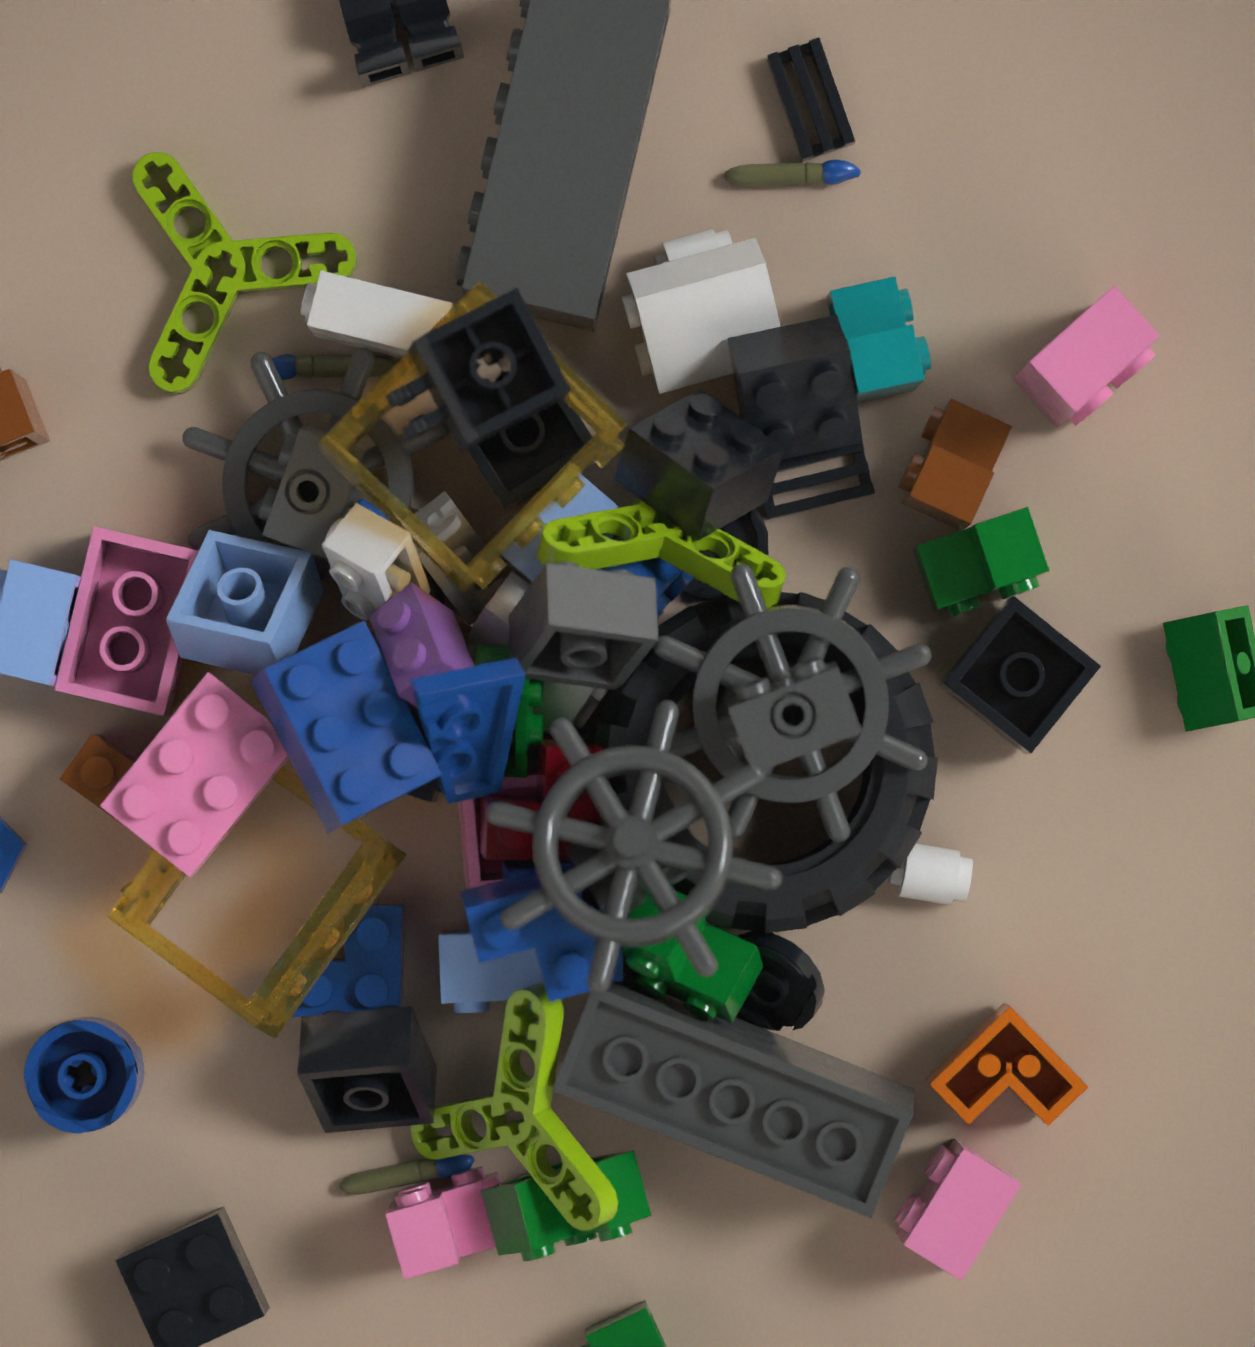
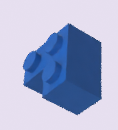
M571 862L560 864L562 874L573 868ZM536 871L460 891L479 963L534 949L549 1002L591 991L587 986V977L595 950L594 940L571 926L554 907L516 930L506 929L501 923L500 918L504 909L542 887ZM581 891L576 893L577 897L584 902Z
M347 904L345 917V959L292 958L288 960L287 1017L322 1015L332 1010L343 1012L376 1010L386 1005L403 1007L405 904Z

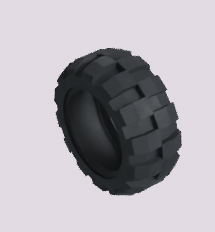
M801 591L799 594L781 592L777 604L772 607L796 605L821 610L825 600ZM723 593L719 597L694 606L690 605L658 625V638L660 636H669L707 653L714 641L733 623L745 617L740 602ZM845 611L842 620L853 627L865 639L877 659L898 651L871 624L867 625ZM797 631L776 633L787 662L796 665L810 634ZM755 641L744 647L729 664L751 659H761ZM830 644L823 659L824 665L836 661L840 673L855 667L844 652L834 644ZM652 647L622 686L616 690H608L597 722L595 743L603 747V750L623 746L646 747L657 705L666 700L672 701L677 705L683 695L695 684L697 674L658 657ZM909 672L886 680L889 695V714L885 734L924 751L927 756L926 766L920 771H912L875 754L863 771L860 792L855 805L846 818L850 834L845 841L834 842L829 838L817 848L799 857L776 863H760L774 867L781 873V883L774 890H766L727 881L721 897L705 917L706 922L729 930L732 928L761 931L764 933L806 929L807 926L837 915L842 916L875 895L874 891L897 868L902 867L923 833L920 829L930 800L934 799L938 757H935L931 730V723H934L920 683L916 684ZM864 689L848 694L857 719L861 723L865 706ZM623 775L607 780L625 811L631 808L639 775ZM663 780L661 781L659 791L663 788L665 789ZM695 838L700 849L708 851V848ZM693 872L688 877L671 886L674 891L688 896L702 874Z

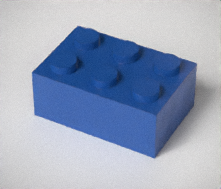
M365 621L263 669L250 680L327 834L428 784L442 775L404 698L398 695L389 668Z

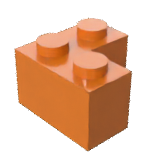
M1006 1003L1000 1005L924 1079L968 1125L1007 1087L1047 1126L1057 1119L1088 1088L1077 1074Z

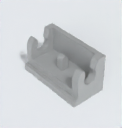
M444 491L401 523L399 527L410 532L420 562L466 623L471 625L477 620L476 616L483 611L503 584L504 579L500 578L494 581L487 589L480 590L486 582L492 580L502 568L452 499Z

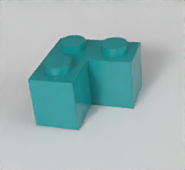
M895 276L830 290L826 297L830 316L837 315L850 349L857 403L914 391L925 380L926 370L931 369V359L925 337L916 338L913 324L906 326V322L914 320L912 303L907 288L898 290Z

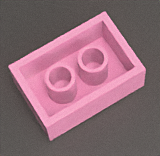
M1114 285L1037 354L1013 380L1056 427H1059L1067 419L1077 426L1114 394L1107 386L1109 382L1116 389L1119 388L1156 356L1149 346L1160 335Z
M93 526L54 690L171 717L185 659L179 656L166 618L199 551Z
M208 672L100 806L187 876L194 877L289 757L271 721Z

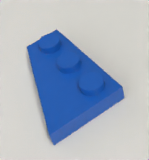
M517 658L482 663L477 666L410 679L428 747L442 773L437 778L439 788L448 804L500 793L525 678V672Z

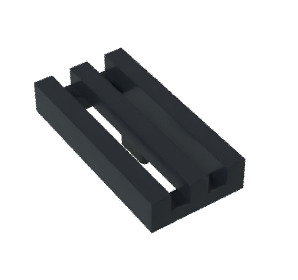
M820 38L809 40L808 43L800 46L798 44L789 47L788 50L780 53L777 51L768 54L766 59L802 162L855 144V138ZM812 55L839 133V137L831 139L803 59ZM789 62L793 64L820 142L813 146H810L782 66Z
M863 442L781 460L777 472L853 455L855 464L773 483L769 499L763 503L766 520L874 495L875 491L869 474L870 470L866 461ZM858 475L860 486L776 506L774 504L773 495Z

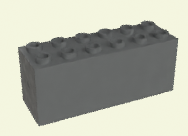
M520 0L519 7H522L521 17L526 18L523 30L513 28L506 61H509L508 71H512L513 76L511 84L500 83L493 113L496 116L495 124L500 125L498 139L493 137L487 138L481 162L482 178L488 179L485 193L474 192L468 216L469 231L475 233L472 248L462 245L455 271L457 285L462 286L466 302L483 305L518 288L533 318L595 332L669 20L671 0Z
M623 973V981H611L609 988L605 992H590L552 1091L872 1218L914 1114V1088L736 1017L732 1024L716 1016L713 1021L701 1019L689 1012L684 1007V1002L668 994H665L664 998H656L645 993L634 984L635 979H633V976Z

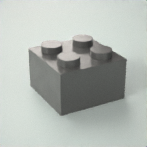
M572 562L546 563L509 614L510 659L517 658L525 672L526 679L616 690L624 684L658 641L655 578L635 576L627 570L600 571L580 568L579 565Z

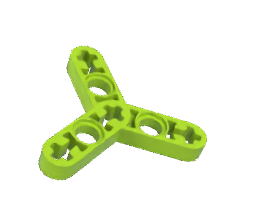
M151 152L142 156L134 167L133 183L137 192L192 269L149 362V372L152 380L167 393L182 394L194 388L203 373L240 293L306 288L308 282L317 284L320 270L328 272L325 264H308L312 275L301 277L303 262L298 246L309 245L307 255L309 257H316L326 254L327 245L335 244L338 252L347 254L348 257L347 261L338 264V272L333 274L351 278L357 268L358 258L354 246L348 238L339 233L325 232L233 241L182 167L171 155L164 152ZM154 165L162 171L169 167L172 169L173 172L169 174L167 180L178 196L185 188L190 192V196L174 201L165 213H161L159 206L169 202L161 190L156 186L148 190L145 187V184L151 179L147 170ZM187 208L200 210L206 218L204 231L195 238L181 237L175 229L177 215ZM275 248L286 250L290 253L293 260L292 269L289 274L279 279L266 276L261 267L264 255L269 250ZM224 254L231 255L230 264L236 270V274L233 278L229 276L221 278L216 292L227 296L223 304H219L208 294L194 292L199 282L209 289L214 278L213 271L207 267L211 259L220 261ZM196 303L207 304L214 313L213 325L209 330L200 334L189 332L183 324L184 312L189 306ZM177 332L188 342L203 345L198 355L188 348L183 364L189 369V374L186 378L176 376L173 382L169 383L165 381L167 372L161 368V363L164 359L173 361L177 357L181 345L177 342H170L174 333Z
M635 495L634 505L560 518L548 522L543 527L537 549L539 562L544 566L546 563L572 562L579 565L580 568L593 570L660 558L738 602L740 601L731 580V571L738 564H747L753 570L767 608L777 604L786 579V571L783 566L768 555L720 529L696 541ZM602 534L617 535L626 541L612 540ZM698 551L714 553L721 557V559L710 558Z
M538 983L515 991L508 998L494 1093L435 1106L434 1124L411 1125V1137L415 1148L420 1154L434 1160L508 1146L566 1221L578 1230L587 1231L613 1219L617 1212L618 1200L612 1184L551 1109L552 1089L563 1024V1005L561 999L549 1002L544 985ZM521 1050H525L533 1058L535 1064L533 1078L528 1076L521 1067ZM473 1110L479 1112L485 1120L487 1128L485 1137L480 1136L472 1125L471 1117ZM513 1110L522 1112L524 1119L507 1123L505 1113ZM451 1125L453 1134L446 1137L437 1135L435 1128ZM548 1145L557 1149L561 1156V1172L555 1171L547 1160L546 1152ZM575 1177V1180H574V1181H571L570 1183H568L569 1180H571V1179H573V1178ZM590 1198L591 1202L589 1203V1206H587L586 1203L589 1201Z

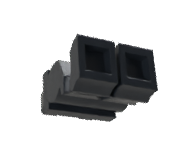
M339 0L350 43L356 47L358 53L354 54L362 88L411 74L402 43L397 41L396 35L398 30L394 20L397 17H401L404 30L409 34L410 38L407 40L416 72L464 58L462 44L455 26L449 25L448 20L451 15L446 0Z

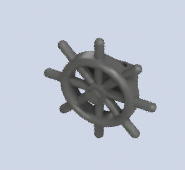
M359 348L354 352L340 391L311 389L288 394L271 356L266 352H257L251 357L250 365L268 404L255 412L244 423L233 441L197 427H189L183 432L182 441L186 447L225 461L222 476V492L227 514L192 530L188 535V544L192 549L199 551L209 530L230 535L237 534L239 537L315 554L313 558L320 580L333 579L329 572L331 566L322 547L333 523L340 518H344L348 508H352L360 499H364L382 511L388 518V521L397 526L419 511V509L411 507L414 478L409 455L446 438L450 430L445 422L422 435L408 440L405 433L399 434L393 424L380 411L362 400L361 397L374 364V354L367 348ZM323 413L329 414L331 417L326 431H322L309 425L303 426L298 415ZM352 423L363 430L376 446L368 448L347 440ZM276 425H279L285 438L279 458L257 450L262 439ZM386 466L389 481L388 498L357 487L360 477ZM249 471L281 482L279 489L270 486L265 497L251 503L248 488ZM267 521L264 528L261 523Z
M738 564L731 571V580L745 617L727 628L714 641L707 653L669 636H660L653 646L654 652L658 657L697 674L693 692L695 727L673 735L669 752L681 757L704 749L711 763L724 777L746 764H749L750 767L765 770V777L760 784L736 797L732 802L728 816L733 839L743 835L759 798L786 803L815 800L829 838L834 842H843L849 837L850 828L836 791L858 777L869 765L875 754L912 771H920L927 764V756L924 751L885 734L889 714V695L886 680L927 665L931 660V651L924 644H916L877 659L865 639L853 627L842 620L859 583V574L852 567H844L838 572L821 610L796 605L767 608L752 568L747 564ZM784 631L809 633L810 635L796 665L789 668L776 633ZM755 641L770 681H768L767 677H758L729 663L744 647ZM831 643L847 655L854 664V668L840 673L836 661L824 665L823 659ZM720 684L734 690L737 698L727 701L730 714L717 718L716 698ZM864 689L865 706L861 723L857 719L848 694ZM735 736L739 737L748 762L743 760L732 749L727 739ZM842 740L851 743L849 748L838 759L826 766L820 748ZM799 757L805 774L785 776L772 774L771 772L775 765Z
M669 700L660 702L656 707L646 747H615L591 755L569 719L565 717L554 719L550 725V732L571 768L552 786L540 810L535 811L501 802L491 803L486 809V818L491 824L533 834L534 863L542 885L541 888L504 909L500 918L502 925L506 929L516 930L554 907L571 926L586 936L597 940L587 977V986L594 993H603L609 988L620 946L644 947L676 938L695 971L704 977L713 975L717 970V960L696 925L715 906L724 891L727 881L766 890H774L780 885L782 880L781 873L774 867L733 858L732 830L725 808L726 803L760 784L765 777V770L750 767L749 764H746L712 784L692 764L669 752L679 714L677 705ZM623 775H639L631 808L625 811L607 780ZM664 780L676 786L689 799L675 807L665 789L663 788L659 791L661 781ZM587 792L605 821V824L602 826L566 818L573 805L584 793ZM701 818H704L708 830V851L700 849L699 844L688 826ZM559 840L572 843L565 847V850L574 868L562 874L559 862ZM693 872L702 874L694 889L687 897L680 901L671 885L683 880ZM587 888L601 912L585 904L577 897L576 893ZM647 890L661 914L642 919H627L628 912L641 905L648 898L645 894Z

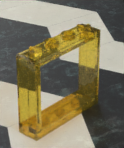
M479 281L430 331L497 298V296ZM552 350L551 352L572 390L563 400L597 434L467 565L349 452L392 409L385 396L421 376L409 352L319 441L318 451L393 524L408 531L413 543L464 593L475 583L482 589H485L507 566L500 557L515 542L524 549L546 525L540 517L555 502L562 509L566 507L586 486L579 477L594 462L603 469L625 446L619 437L624 432L628 423Z
M282 766L272 779L315 809L299 777ZM358 819L340 827L362 844L251 999L150 925L186 876L184 872L152 847L149 850L146 864L136 878L128 882L120 890L123 896L107 918L252 1026L276 1039L407 854Z

